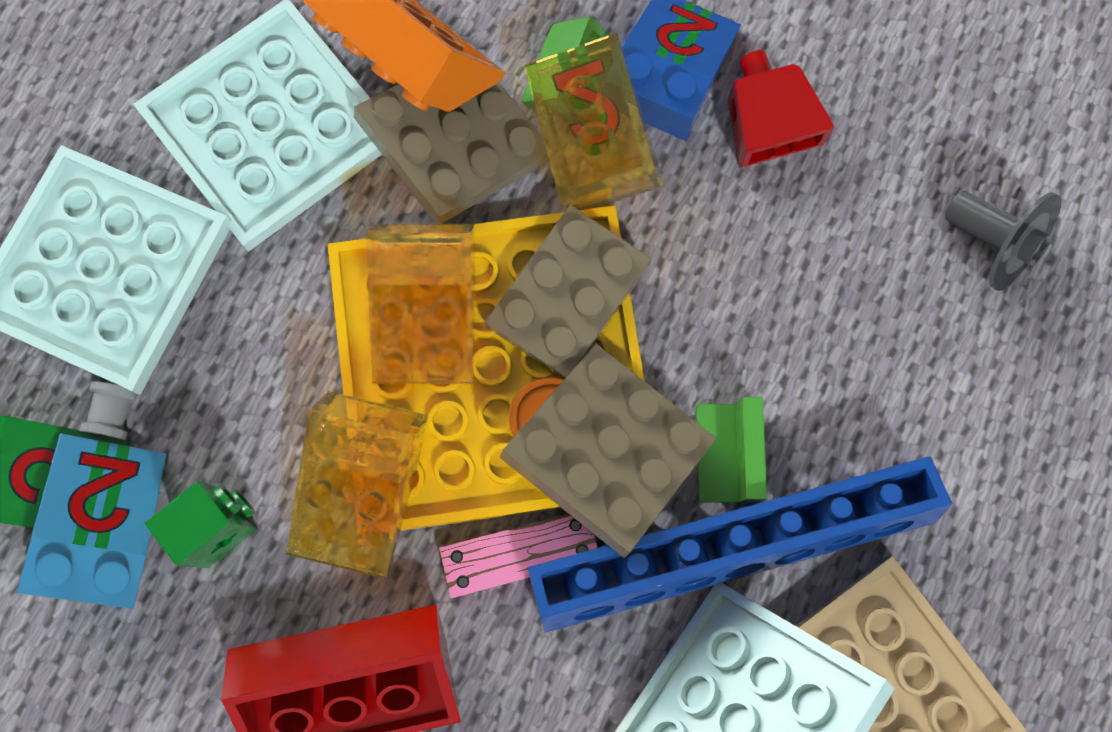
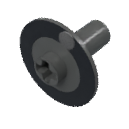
M961 191L950 203L945 219L1000 249L991 269L989 283L993 289L1001 291L1009 287L1028 265H1035L1043 257L1051 243L1052 236L1050 234L1058 219L1062 201L1059 195L1053 192L1047 193L1039 198L1018 219L966 191Z

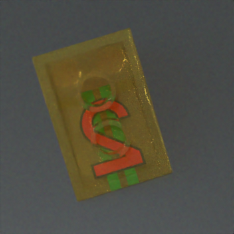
M617 32L524 65L559 199L565 208H568L570 205L578 210L598 208L664 186L651 137Z

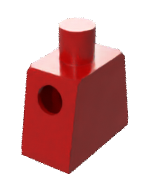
M756 50L743 56L739 64L744 77L734 81L728 96L739 167L743 168L824 145L834 129V125L801 67L791 64L772 69L765 50Z

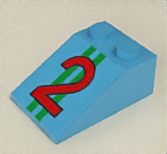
M60 433L17 593L134 609L151 534L144 523L155 514L167 454Z

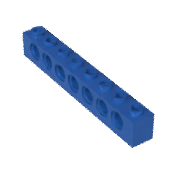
M931 456L643 535L625 558L606 545L527 568L540 618L546 633L935 524L952 505V501Z

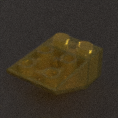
M375 224L366 232L372 384H473L475 322L474 224Z
M330 391L317 401L308 412L286 555L387 579L418 467L428 415Z

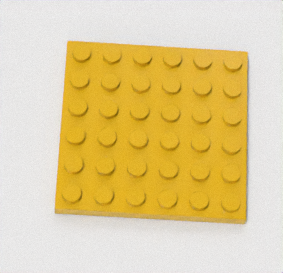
M616 205L579 210L621 238ZM564 212L327 244L358 536L364 537L561 508L499 458L502 450L514 438L509 424V410L515 395L525 385L534 380L560 377L485 326V320ZM629 293L591 349L595 344L599 345L644 381Z

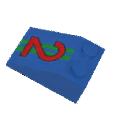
M651 0L624 41L605 80L603 93L614 100L620 113L687 141L741 24L685 0Z

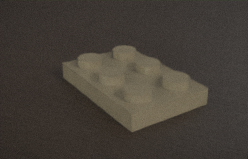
M570 205L485 320V326L560 378L565 379L586 356L646 271L652 258Z

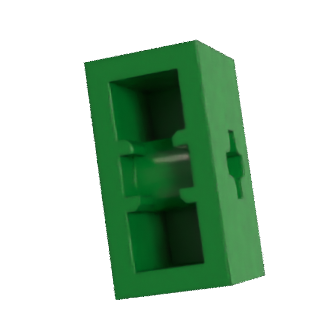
M196 481L144 523L176 566L210 568L257 530V527L250 520V517L255 514V510L238 490L230 493L221 484L216 487L201 481Z

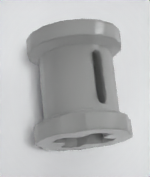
M92 381L89 390L94 393L87 422L80 424L79 431L126 440L128 432L123 429L129 403L131 400L136 399L137 394L116 384Z

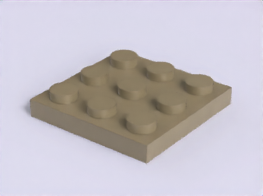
M499 82L451 112L429 106L427 111L415 107L402 97L401 94L404 88L399 84L354 106L353 118L437 226L537 169L551 159L554 152Z
M595 344L507 444L499 458L625 558L713 444L716 437L599 345Z

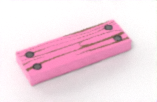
M570 514L440 547L439 550L450 597L455 598L530 578L527 567L596 549L597 545L594 533Z

